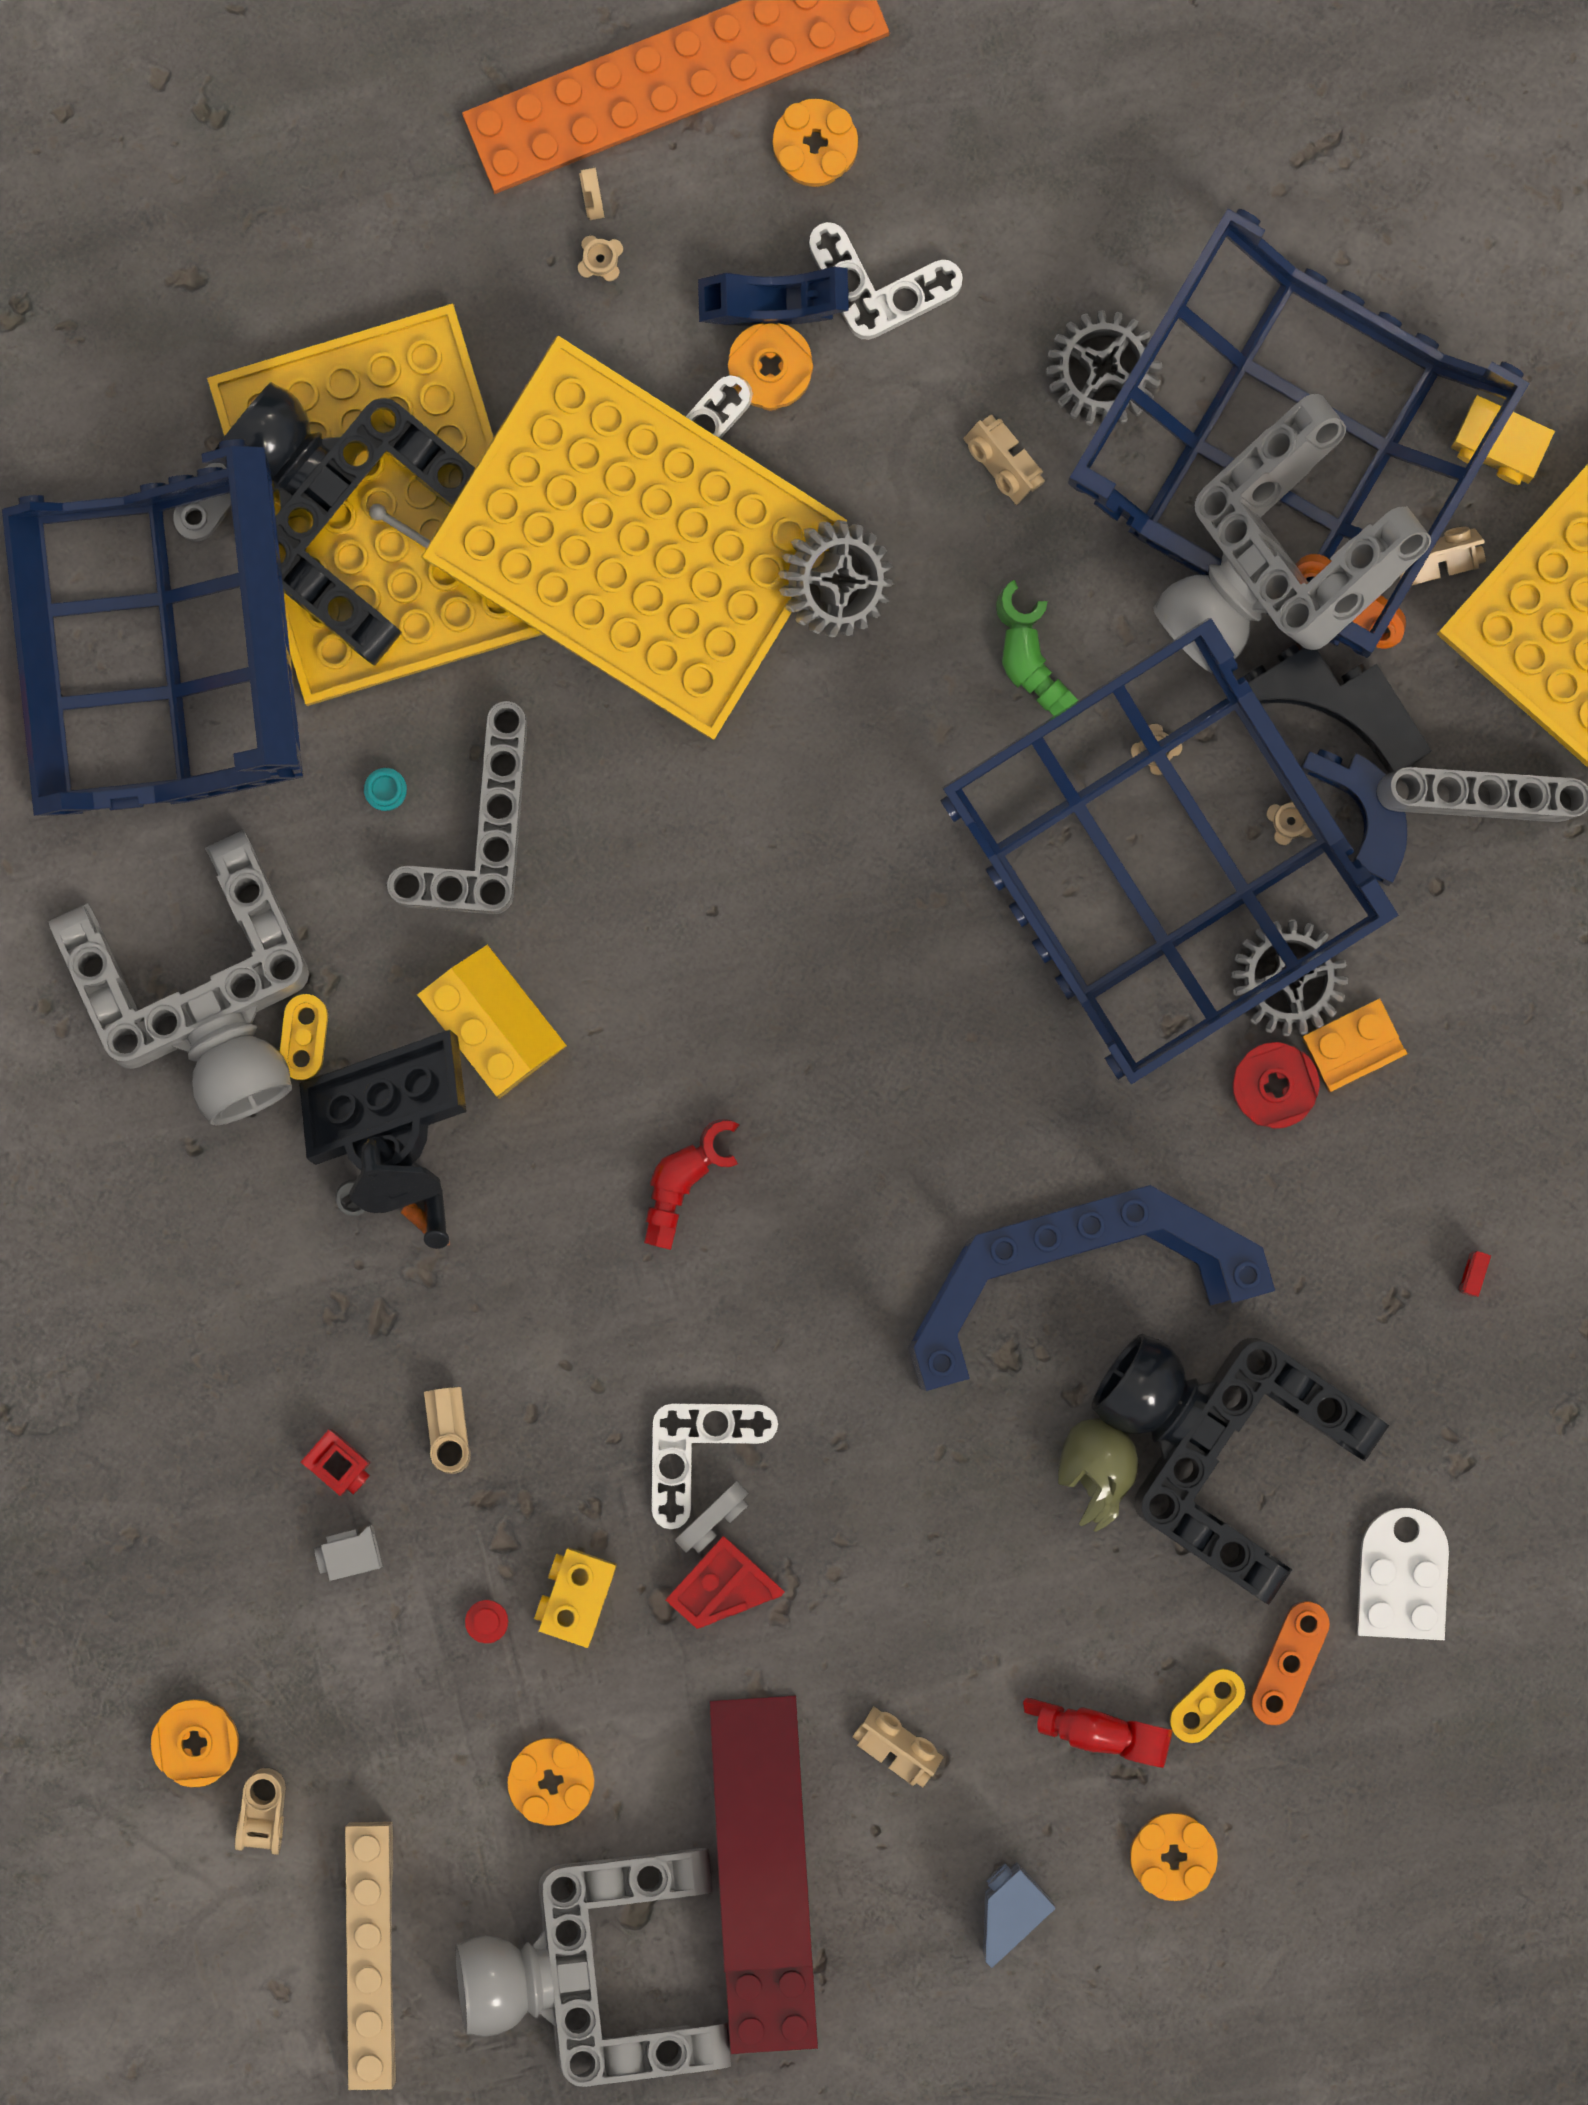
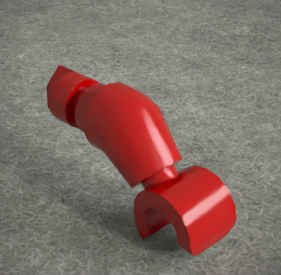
M729 1119L715 1120L704 1128L700 1136L699 1147L695 1148L692 1144L661 1159L650 1181V1185L654 1186L651 1199L656 1200L654 1208L649 1207L646 1222L649 1224L644 1243L671 1250L680 1215L675 1213L677 1205L682 1206L684 1194H690L691 1187L709 1172L707 1166L712 1163L720 1167H732L738 1164L735 1157L731 1154L719 1156L714 1151L713 1140L721 1131L730 1130L735 1132L740 1124Z
M1029 1697L1023 1701L1024 1713L1038 1716L1037 1729L1040 1734L1056 1737L1059 1734L1062 1740L1069 1741L1070 1746L1089 1752L1120 1754L1121 1757L1127 1760L1163 1768L1166 1763L1173 1732L1171 1729L1138 1721L1126 1722L1109 1714L1084 1707L1078 1710L1069 1708L1064 1712V1708L1059 1705Z

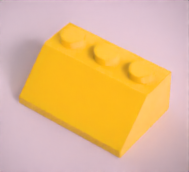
M488 944L450 968L417 994L445 1031L451 1030L458 1036L459 1049L499 1099L567 1047Z

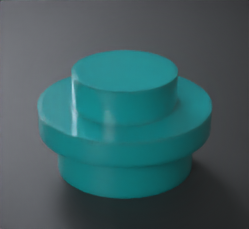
M380 768L373 771L367 777L364 784V795L368 803L375 809L391 811L398 808L404 802L407 795V785L402 775L396 770Z

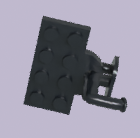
M447 1030L299 1083L306 1158L314 1165L347 1154L348 1159L361 1170L350 1190V1200L364 1211L386 1213L419 1201H424L427 1232L424 1235L425 1244L433 1249L447 1246L449 1236L446 1233L441 1181L431 1171L421 1167L415 1161L421 1156L427 1142L428 1125L466 1112L458 1036L451 1030Z

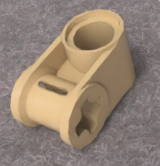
M270 1768L259 1769L246 1781L243 1788L241 1811L237 1822L235 1850L242 1851L244 1847L270 1849L272 1854L279 1855L283 1836V1808L286 1786L282 1775L276 1770ZM260 1779L270 1781L275 1787V1797L267 1801L259 1799L253 1790L254 1782Z

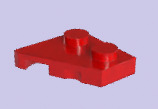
M723 1535L665 1601L696 1629H699L767 1601L779 1598L785 1591Z

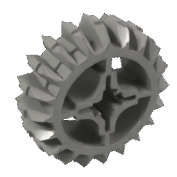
M1104 310L1098 311L1097 324H1092L1088 314L1081 315L1080 319L1083 329L1080 330L1072 322L1067 323L1066 330L1071 339L1057 334L1054 342L1063 351L1054 349L1049 350L1048 359L1059 363V365L1047 367L1046 375L1049 377H1060V380L1050 384V392L1057 393L1064 390L1065 394L1059 398L1058 406L1060 408L1065 407L1072 401L1075 406L1071 410L1070 417L1076 419L1081 410H1085L1088 412L1086 425L1089 426L1093 425L1096 414L1102 415L1103 421L1114 401H1096L1092 398L1105 387H1113L1121 391L1129 377V373L1120 364V358L1125 348L1128 346L1138 362L1145 350L1143 344L1151 336L1148 330L1141 332L1138 336L1133 334L1138 325V321L1135 319L1129 322L1127 328L1120 326L1122 321V313L1120 312L1115 313L1113 323H1106V313ZM1095 337H1111L1116 339L1103 351H1096L1089 347L1085 349L1080 346L1081 343ZM1113 353H1116L1110 370L1115 371L1116 374L1106 373L1098 379L1095 385H1092L1098 368L1093 367L1092 364L1102 365L1110 359ZM1070 356L1079 360V365L1088 373V380L1081 392L1076 388L1070 377ZM1159 361L1152 362L1138 386L1139 389L1152 399H1154V396L1145 387L1159 388L1161 380L1149 375V373L1161 371L1162 362ZM1131 400L1126 406L1136 416H1139L1143 411ZM1126 410L1123 411L1118 420L1120 424L1127 423Z
M837 520L832 526L831 523L823 521L819 523L818 532L812 528L805 529L804 536L806 542L799 539L791 541L793 548L797 551L796 554H785L782 556L785 562L791 563L789 571L782 570L778 573L780 578L789 580V584L779 590L781 595L792 597L786 604V609L790 612H798L795 618L798 624L806 625L809 623V630L811 632L819 634L824 630L825 635L829 637H836L839 631L846 636L853 635L854 625L859 629L868 628L866 615L873 618L880 617V612L876 607L877 602L885 604L889 602L888 597L881 594L883 586L891 587L894 584L891 579L884 578L883 575L893 566L890 562L880 561L887 550L884 546H874L877 537L869 532L863 534V527L858 524H852L848 527L846 521ZM849 547L855 552L860 561L862 574L856 573L852 567V556L848 555ZM825 551L823 562L820 566L812 569L816 559ZM833 574H840L850 578V580H839L838 584H832V582L822 580V578H832ZM809 583L818 586L820 601L824 602L823 610L815 603L811 595ZM860 589L855 599L847 606L851 593Z
M1296 920L1288 922L1287 933L1282 932L1278 921L1273 922L1286 943L1301 945L1311 952L1320 947L1329 936L1328 933L1323 931L1316 940L1310 938L1314 925L1311 923H1307L1303 928L1302 934H1298ZM1261 928L1255 931L1256 937L1261 943L1260 945H1256L1249 939H1246L1242 944L1251 953L1250 957L1237 954L1234 958L1235 962L1246 966L1245 971L1236 970L1231 972L1232 979L1244 980L1245 985L1234 988L1232 991L1234 996L1246 994L1282 971V968L1286 966L1276 952L1277 967L1275 972L1270 976L1255 980V969L1259 958L1265 950L1272 947V944ZM1329 959L1310 971L1311 974L1304 975L1300 978V981L1295 982L1294 984L1297 988L1294 991L1290 989L1289 985L1280 990L1279 992L1285 996L1287 1004L1290 1005L1292 1013L1277 1011L1263 1001L1255 1006L1258 1012L1252 1016L1251 1023L1256 1025L1265 1016L1269 1018L1265 1031L1272 1033L1276 1028L1277 1022H1281L1283 1036H1290L1292 1023L1297 1024L1301 1035L1307 1034V1019H1310L1316 1028L1322 1027L1324 1023L1319 1015L1320 1011L1330 1017L1337 1013L1335 1008L1328 1003L1329 999L1335 1002L1344 1001L1345 995L1335 991L1334 985L1344 986L1348 984L1347 977L1335 976V970H1341L1347 966L1346 961L1339 960L1332 963V960ZM1324 976V986L1319 999L1310 1009L1305 1011L1302 1001L1304 1000L1302 990L1304 984L1309 980Z

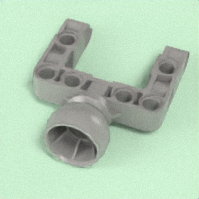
M1311 394L1301 399L1273 426L1265 430L1198 494L1195 501L1196 515L1223 551L1221 565L1211 564L1208 566L1209 575L1197 574L1171 584L1161 594L1156 605L1153 607L1156 617L1173 639L1181 636L1207 618H1212L1234 653V659H1236L1247 644L1250 635V620L1260 621L1262 613H1268L1281 631L1305 649H1320L1328 644L1384 593L1402 573L1428 550L1431 544L1430 535L1408 506L1397 507L1386 513L1373 526L1369 524L1357 536L1349 540L1330 558L1332 562L1308 582L1263 522L1261 517L1300 482L1345 436V424L1323 395ZM1195 641L1182 648L1196 663L1212 673Z
M244 830L209 845L205 850L218 874L216 877L231 910L250 943L253 956L210 976L211 981L182 995L178 991L138 1010L101 927L88 903L48 921L73 981L108 1055L120 1066L134 1069L177 1049L188 1052V1059L197 1062L193 1070L192 1079L194 1101L198 1110L208 1120L209 1124L215 1126L235 1122L258 1113L285 1097L292 1090L289 1068L284 1057L269 1042L254 1037L257 1032V1026L252 1023L258 1011L302 990L309 976L305 959ZM249 885L258 886L260 891L256 900L250 903L240 902L239 897L242 889ZM94 958L102 959L103 967L99 974L92 977L84 975V967L88 961ZM284 961H292L295 965L293 974L287 979H276L274 972L277 965ZM246 979L254 980L256 984L255 990L249 997H236V987L241 981ZM167 1016L176 1017L177 1026L172 1033L167 1035L158 1034L157 1028L160 1020ZM126 1035H136L138 1038L136 1048L130 1053H120L118 1049L120 1040Z
M708 1848L561 1864L547 1869L539 1880L543 1932L533 1945L526 1942L520 1951L507 1940L487 1935L472 1937L455 1945L458 1992L466 2035L496 2036L516 2026L527 2012L534 2019L540 2014L553 2024L557 2064L560 2072L570 2083L582 2087L731 2067L727 2022L706 2027L681 2025L637 2031L636 2035L619 2038H605L602 2036L588 1909L712 1893ZM654 1866L659 1873L657 1884L650 1889L640 1888L637 1882L639 1871L644 1867ZM559 1877H569L573 1883L571 1895L563 1900L553 1898L551 1894L552 1883ZM566 1920L574 1921L578 1927L576 1938L569 1943L559 1942L555 1935L558 1925ZM573 2008H583L587 2013V2022L578 2030H570L565 2024V2017ZM667 2040L676 2042L678 2047L676 2057L667 2063L658 2061L656 2057L658 2046ZM580 2051L590 2053L592 2057L590 2068L581 2074L572 2072L570 2069L572 2056Z

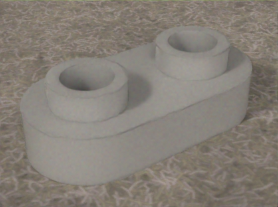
M212 463L207 466L222 467L223 469H226V467L221 463ZM230 493L175 508L173 522L181 536L190 541H203L209 538L232 508ZM192 511L202 513V520L197 525H190L187 522V516Z
M736 1481L674 1541L686 1553L692 1547L699 1553L717 1536L712 1528L719 1521L725 1518L731 1523L749 1506L743 1500L749 1493Z

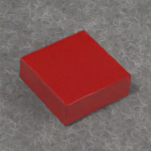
M1479 1251L1469 1253L1459 1285V1293L1471 1297H1479L1491 1255Z

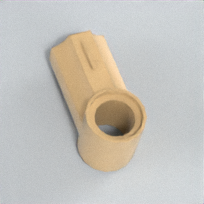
M455 1387L425 1391L424 1398L432 1463L437 1469L446 1474L462 1472L471 1460L462 1388ZM448 1442L458 1443L463 1451L460 1462L453 1466H445L439 1459L441 1447Z

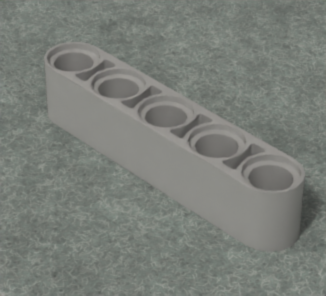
M1406 767L1384 776L1377 787V796L1380 803L1386 809L1397 812L1562 822L1578 817L1588 810V786L1575 778ZM1398 779L1405 782L1408 787L1409 794L1407 799L1400 797L1396 791ZM1439 782L1445 784L1449 790L1448 802L1443 801L1437 793ZM1480 785L1486 787L1490 793L1488 805L1484 804L1478 796ZM1521 788L1527 790L1530 795L1531 803L1529 808L1524 806L1519 799ZM1561 791H1565L1571 798L1570 810L1565 809L1560 802Z

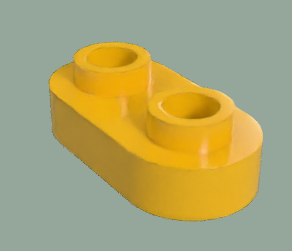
M301 994L295 996L288 1002L284 1011L280 1053L288 1065L290 1077L295 1080L303 1081L313 1078L319 1073L323 1065L328 1010L325 1004L314 995ZM309 1008L314 1011L315 1018L312 1023L305 1025L300 1022L299 1014L303 1009ZM300 1051H306L310 1056V1061L305 1067H298L294 1062L295 1055Z
M1221 1668L1208 1673L1173 1707L1169 1719L1173 1733L1180 1740L1188 1743H1197L1207 1738L1243 1702L1245 1686L1242 1679L1229 1669ZM1220 1682H1226L1230 1686V1693L1225 1698H1218L1214 1693L1215 1686ZM1189 1712H1194L1199 1716V1723L1194 1728H1187L1183 1724V1718Z

